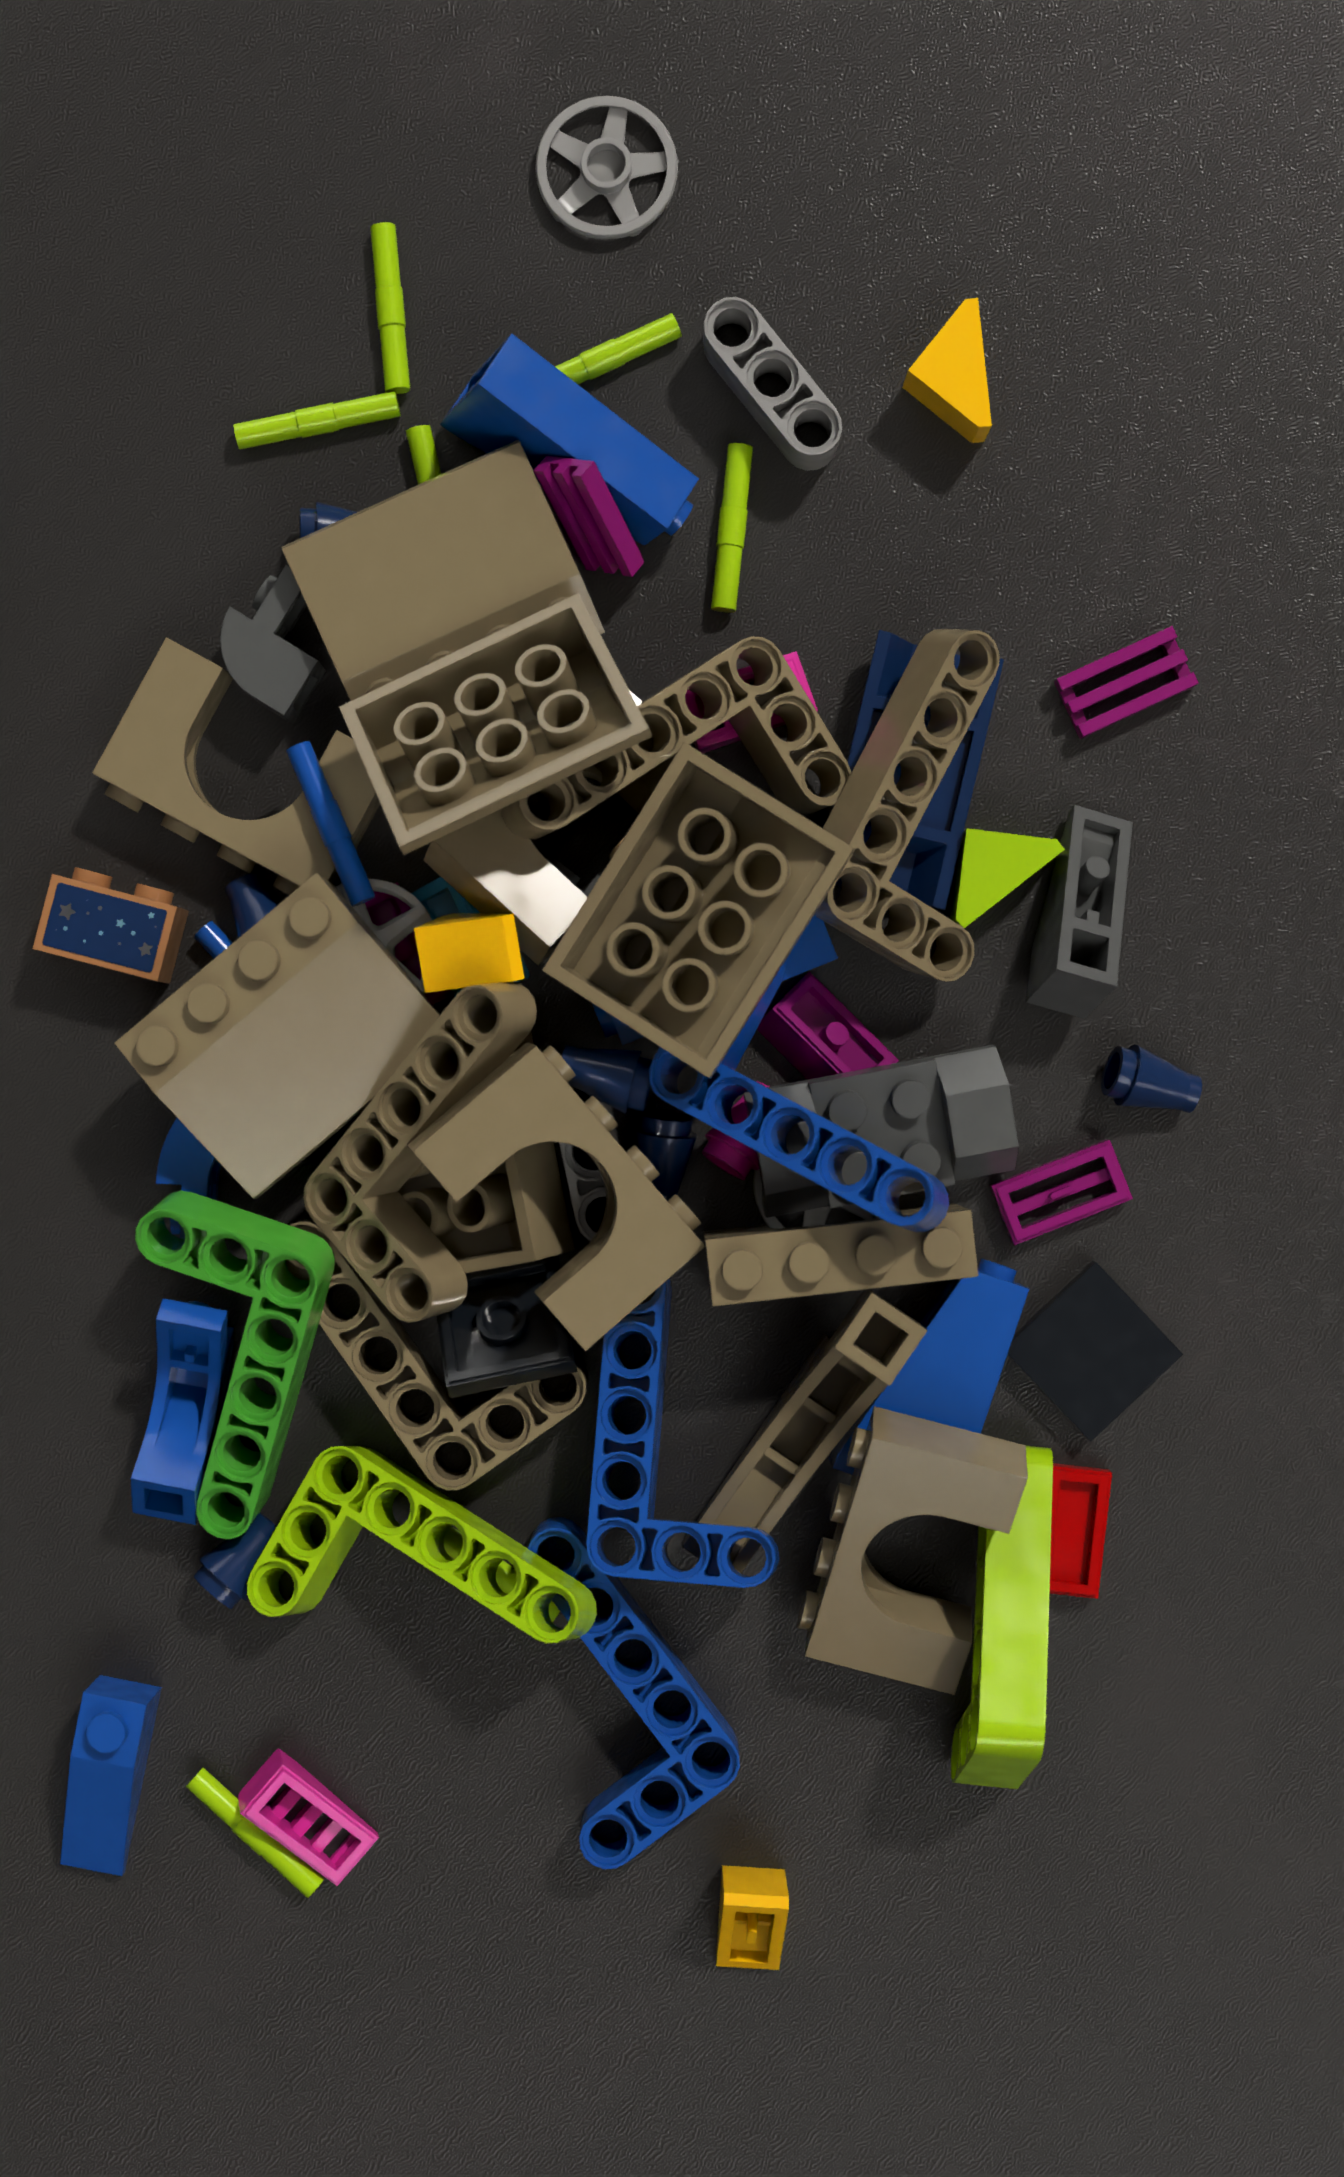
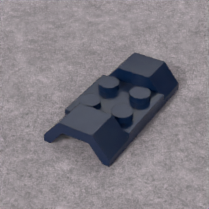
M882 630L878 631L847 759L851 772L918 646L893 633ZM955 654L954 665L957 669L960 662V655ZM999 658L996 676L889 880L936 910L944 911L946 908L1004 659ZM929 706L924 714L925 727L928 726L931 718ZM898 763L894 772L895 786L901 776L900 763ZM870 820L866 824L863 832L865 843L867 842L871 834ZM839 878L834 887L842 889L841 879Z

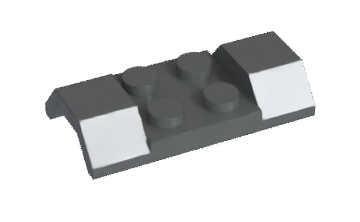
M993 1044L768 1087L932 1174L944 1186L956 1185L955 1181L1012 1171L1016 1167L1019 1144L1010 1086L997 1048ZM750 1092L743 1093L749 1116L753 1108V1098ZM799 1122L789 1130L786 1137V1147L790 1154L798 1153L807 1145L810 1135L806 1122ZM756 1151L762 1183V1206L765 1218L829 1206L831 1209L854 1204ZM862 1151L851 1154L844 1161L842 1177L847 1185L855 1184L865 1175L867 1160ZM914 1182L907 1185L900 1195L925 1191L920 1182Z

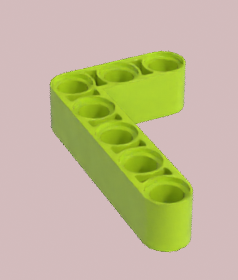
M333 1446L319 1454L253 1567L247 1581L248 1598L251 1605L259 1613L268 1617L306 1613L314 1609L322 1600L360 1531L365 1527L541 1642L558 1643L581 1637L593 1626L597 1615L596 1601L592 1592L584 1584L376 1450L360 1446ZM349 1459L356 1464L358 1469V1480L351 1491L345 1488L341 1473ZM400 1492L407 1496L410 1503V1514L403 1525H400L395 1520L392 1513L393 1501ZM317 1515L323 1519L326 1525V1536L319 1547L313 1542L310 1535L312 1520ZM452 1525L460 1531L463 1538V1547L456 1559H452L444 1548L445 1533ZM504 1559L508 1560L516 1571V1583L509 1594L504 1593L496 1581L497 1567ZM285 1570L291 1575L294 1582V1592L288 1602L284 1600L279 1591V1580ZM556 1594L562 1595L568 1601L571 1610V1617L564 1629L558 1628L549 1616V1604Z
M1026 1446L1028 1479L1010 1533L1007 1534L978 1526L971 1703L954 1730L951 1751L952 1783L1018 1789L1042 1758L1045 1742L1053 1490V1454L1051 1448Z

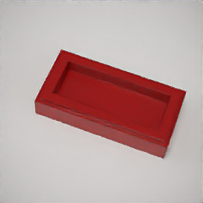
M1053 1463L1050 1594L1098 1599L1112 1472L1109 1469Z

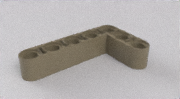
M934 629L927 633L918 644L823 827L824 830L855 848V851L835 881L836 883L839 878L841 879L842 889L839 897L834 902V883L814 914L900 968L945 982L957 980L965 975L971 967L974 958V942L971 935L962 926L889 880L996 676L999 667V650L995 641L988 634L979 630ZM957 649H959L960 662L958 668L956 669L954 665V657ZM929 706L931 718L928 726L925 727L924 714ZM900 763L901 776L895 786L894 772L896 766ZM870 820L871 834L869 839L865 843L863 832L866 824ZM889 908V921L883 930V916ZM936 939V949L930 958V949Z
M751 636L718 653L637 705L653 736L654 747L652 752H647L636 744L598 762L602 771L600 786L590 784L583 777L582 772L579 771L539 790L538 792L547 798L550 805V815L547 821L536 818L530 812L527 805V797L502 808L501 815L509 830L521 838L537 839L569 824L676 754L684 742L690 745L727 720L730 721L778 801L800 815H809L835 805L852 772L846 758L780 650L773 642L763 637ZM738 658L746 661L751 666L754 673L753 685L745 683L739 676L737 671ZM687 690L696 693L701 698L704 705L702 719L694 716L688 710L685 700ZM773 713L780 716L787 726L788 736L786 741L778 738L772 729L771 717ZM807 768L814 771L820 780L821 792L819 796L813 794L807 787L805 782Z
M497 982L478 984L461 990L312 1173L305 1185L303 1198L305 1208L310 1217L387 1309L399 1320L410 1323L453 1311L463 1303L467 1295L468 1282L462 1266L398 1191L422 1163L407 1144L507 1060L533 1028L537 1014L535 999L530 991L520 983ZM492 1003H494L497 1011L496 1024L491 1013ZM454 1050L457 1053L459 1061L458 1069L454 1063ZM417 1098H418V1100H419V1102H420V1107H421L420 1112L418 1111V1107H417V1103H416V1102H417ZM380 1145H382V1148H383V1153H384L383 1155H382V1153H381ZM424 1283L427 1286L428 1295L425 1291Z
M304 1219L290 1225L318 1235L332 1248L335 1257L334 1272L319 1324L424 1474L436 1487L444 1490H460L469 1486L570 1415L582 1404L588 1387V1373L584 1364L575 1356L577 1372L571 1374L577 1382V1390L571 1397L563 1400L549 1397L544 1392L540 1379L499 1388L463 1413L456 1401L450 1398L446 1387L399 1320L381 1302L313 1219ZM286 1260L288 1270L293 1276L301 1280H310L307 1269L301 1263L295 1260ZM346 1284L357 1291L360 1298V1308L355 1316L342 1317L331 1309L329 1293L334 1285ZM380 1336L389 1339L397 1350L395 1366L389 1369H379L368 1362L365 1355V1346L368 1339ZM411 1389L425 1391L434 1403L433 1416L424 1421H416L409 1418L402 1408L401 1399L403 1393ZM500 1405L515 1407L523 1416L524 1428L513 1436L498 1434L490 1423V1412L493 1408ZM447 1442H457L464 1445L471 1455V1466L462 1472L446 1470L438 1459L439 1447Z

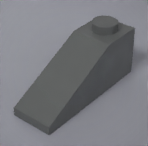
M1074 805L1069 810L1060 843L1065 850L1057 855L1032 946L1026 997L1027 1003L1085 1019L1117 987L1133 822L1078 805Z

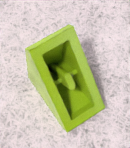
M966 828L963 832L955 865L949 919L963 928L967 927L1065 850L1057 839Z

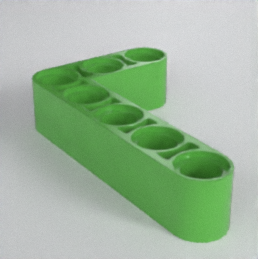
M177 1191L166 1196L140 1219L136 1227L135 1237L139 1251L147 1260L156 1265L253 1297L196 1507L199 1523L206 1532L216 1538L232 1539L239 1537L248 1530L270 1497L334 1272L335 1257L329 1244L314 1233L193 1192ZM164 1217L172 1218L181 1225L185 1233V1239L178 1238L168 1231ZM225 1238L239 1242L246 1251L247 1260L233 1256L227 1249ZM286 1260H295L301 1263L307 1269L310 1280H301L293 1276L288 1270ZM270 1319L284 1322L291 1329L293 1338H286L277 1334L272 1328ZM254 1377L263 1378L270 1382L277 1395H269L261 1391L256 1385ZM239 1435L253 1439L258 1445L260 1452L252 1451L245 1447ZM224 1492L237 1496L244 1507L230 1503L225 1497Z

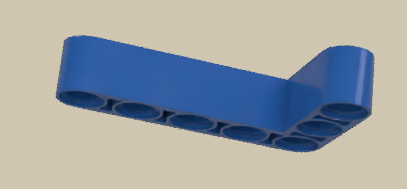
M785 962L712 1078H708L697 1071L698 1076L695 1085L691 1090L680 1094L677 1088V1079L679 1073L688 1064L662 1047H659L649 1069V1082L654 1093L663 1101L893 1225L914 1232H925L937 1227L946 1217L949 1207L948 1192L944 1184L935 1176L736 1071L743 1054L783 980L786 970ZM750 1092L753 1098L751 1114L746 1120L735 1124L731 1117L733 1102L743 1093ZM806 1122L810 1135L808 1143L803 1150L796 1154H790L786 1147L787 1134L797 1123ZM862 1151L867 1160L865 1175L855 1184L847 1185L842 1177L844 1161L851 1154ZM920 1182L925 1189L926 1199L924 1205L918 1213L905 1217L899 1208L900 1194L907 1185Z
M668 1279L656 1289L655 1295L650 1301L639 1304L609 1330L603 1338L586 1542L587 1556L593 1567L602 1574L612 1577L739 1588L755 1587L770 1579L776 1571L779 1562L778 1546L773 1537L767 1532L747 1526L654 1519L672 1298L671 1281ZM631 1335H645L651 1344L652 1352L650 1359L639 1369H627L620 1360L619 1350L621 1344ZM627 1398H637L646 1409V1420L639 1431L626 1435L615 1424V1409L621 1401ZM622 1462H629L634 1465L641 1477L638 1492L628 1500L615 1496L609 1487L610 1472L616 1465ZM616 1527L626 1529L635 1540L636 1549L634 1556L624 1565L613 1563L604 1553L603 1543L605 1536ZM680 1532L692 1535L699 1543L701 1551L699 1562L694 1568L685 1571L677 1569L672 1565L667 1555L669 1541ZM743 1538H751L758 1541L765 1550V1566L757 1575H743L732 1564V1549L737 1541Z
M554 1517L541 1522L536 1527L531 1536L528 1549L542 1557L539 1545L543 1540L552 1536L565 1538L571 1543L574 1549V1556L569 1562L554 1566L581 1582L587 1588H600L611 1596L613 1601L612 1607L606 1613L596 1615L593 1626L580 1638L663 1746L595 1797L585 1807L583 1812L579 1840L580 1849L585 1859L593 1866L602 1869H616L626 1864L731 1784L740 1768L738 1739L732 1727L620 1579L602 1574L593 1567L587 1556V1536L582 1529L572 1520ZM556 1594L551 1600L569 1622L571 1610L568 1601L562 1595ZM628 1639H638L647 1644L652 1653L645 1663L630 1666L618 1658L616 1654L617 1647ZM671 1690L681 1692L688 1698L690 1702L689 1707L684 1713L677 1716L662 1714L654 1704L660 1694ZM705 1742L719 1743L728 1751V1755L722 1763L709 1767L696 1761L693 1753L699 1745ZM654 1781H665L676 1789L677 1794L672 1801L657 1805L649 1802L644 1797L642 1791L648 1784ZM611 1819L619 1822L624 1827L626 1834L620 1840L613 1843L600 1841L591 1830L596 1823L602 1820Z

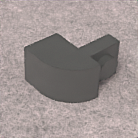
M285 565L278 578L270 575L259 588L252 605L257 610L253 619L229 607L223 620L220 642L224 663L236 683L255 701L294 724L325 674L326 669L317 659L286 641L307 604L291 568Z

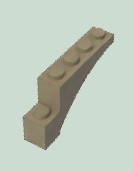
M864 1289L833 1336L829 1337L824 1333L696 1522L755 1527L769 1534L838 1442L888 1385L892 1384L927 1330L919 1322L872 1290ZM687 1534L682 1541V1547L697 1558H700L699 1543L692 1535ZM743 1538L734 1545L731 1552V1561L738 1572H743L761 1546L758 1541L751 1538Z

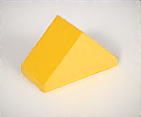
M978 298L965 299L908 369L902 386L903 389L970 443L984 442L992 427Z
M453 913L443 915L414 928L425 993L465 988L478 984L506 983L525 979L515 919L512 913Z
M722 1865L716 1966L779 1970L789 1911V1894L785 1869Z

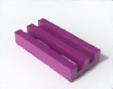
M546 456L533 471L585 569L596 571L601 565L604 573L614 574L619 568L623 576L633 577L645 561L596 463L588 460Z
M1173 626L1061 676L1054 681L1079 739L1199 684L1194 672L1190 673L1186 664L1188 658L1184 650L1179 649L1175 640L1177 635ZM1162 647L1166 657L1076 697L1072 689L1073 687ZM1172 669L1176 678L1175 681L1087 721L1083 709Z
M1108 1139L989 1185L1013 1245L1133 1199L1111 1141ZM1102 1157L1105 1167L1014 1203L1010 1199L1008 1193ZM1111 1180L1114 1191L1021 1227L1017 1216Z

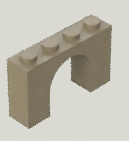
M166 637L92 772L94 775L109 782L104 795L139 813L144 802L166 813L160 824L161 826L195 843L200 832L222 844L216 854L218 857L248 873L252 872L256 863L278 874L272 886L288 895L292 894L315 873L320 874L336 886L340 879L328 849L324 846L303 791L283 811L257 820H241L225 816L209 803L198 782L196 755L200 740L233 678L224 668ZM336 730L319 763L333 797L337 800L356 849L378 810L380 801L353 738Z
M631 692L636 704L639 705L640 703H642V701ZM653 737L638 743L641 749L652 752L654 747ZM676 754L616 793L636 812L640 813ZM598 763L581 770L584 777L602 782V771ZM501 809L432 841L423 860L480 913L514 914L519 948L538 966L557 947L587 899V896L542 856L530 839L521 838L509 830L501 815Z
M526 1042L407 1144V1146L456 1202L511 1155L527 1146L543 1142L567 1143L581 1148L591 1157L601 1173L605 1186L606 1206L602 1223L590 1243L534 1291L578 1344L587 1351L706 1246L693 1232L701 1222L690 1208L676 1194L667 1201L652 1184V1181L660 1175L653 1164L635 1145L625 1152L610 1134L618 1126L610 1113L593 1095L583 1102L571 1088L568 1082L576 1074L551 1045L541 1052L537 1046Z
M955 1203L949 1204L946 1217L937 1227L925 1232L910 1231L881 1218L795 1228H768L766 1224L703 1231L709 1289L713 1306L979 1277L972 1213L970 1209ZM922 1207L900 1210L906 1217L918 1213Z
M874 1406L867 1430L856 1427L851 1439L847 1466L854 1467L855 1469L850 1485L839 1482L834 1495L830 1521L838 1524L833 1539L822 1537L818 1547L813 1575L821 1577L817 1592L806 1590L801 1603L797 1628L807 1630L805 1657L955 1695L972 1645V1608L905 1590L890 1583L874 1569L865 1550L874 1536L883 1528L900 1519L917 1515L946 1517L1009 1534L1028 1479L1026 1445Z

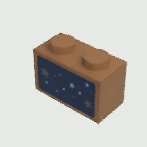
M77 867L74 868L72 879L52 874L33 949L170 984L189 913L188 910L171 905L174 893L136 883L134 895L112 890L110 885L113 877Z

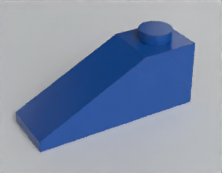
M99 1675L83 1692L70 1755L60 1864L117 1876L124 1875L162 1687Z

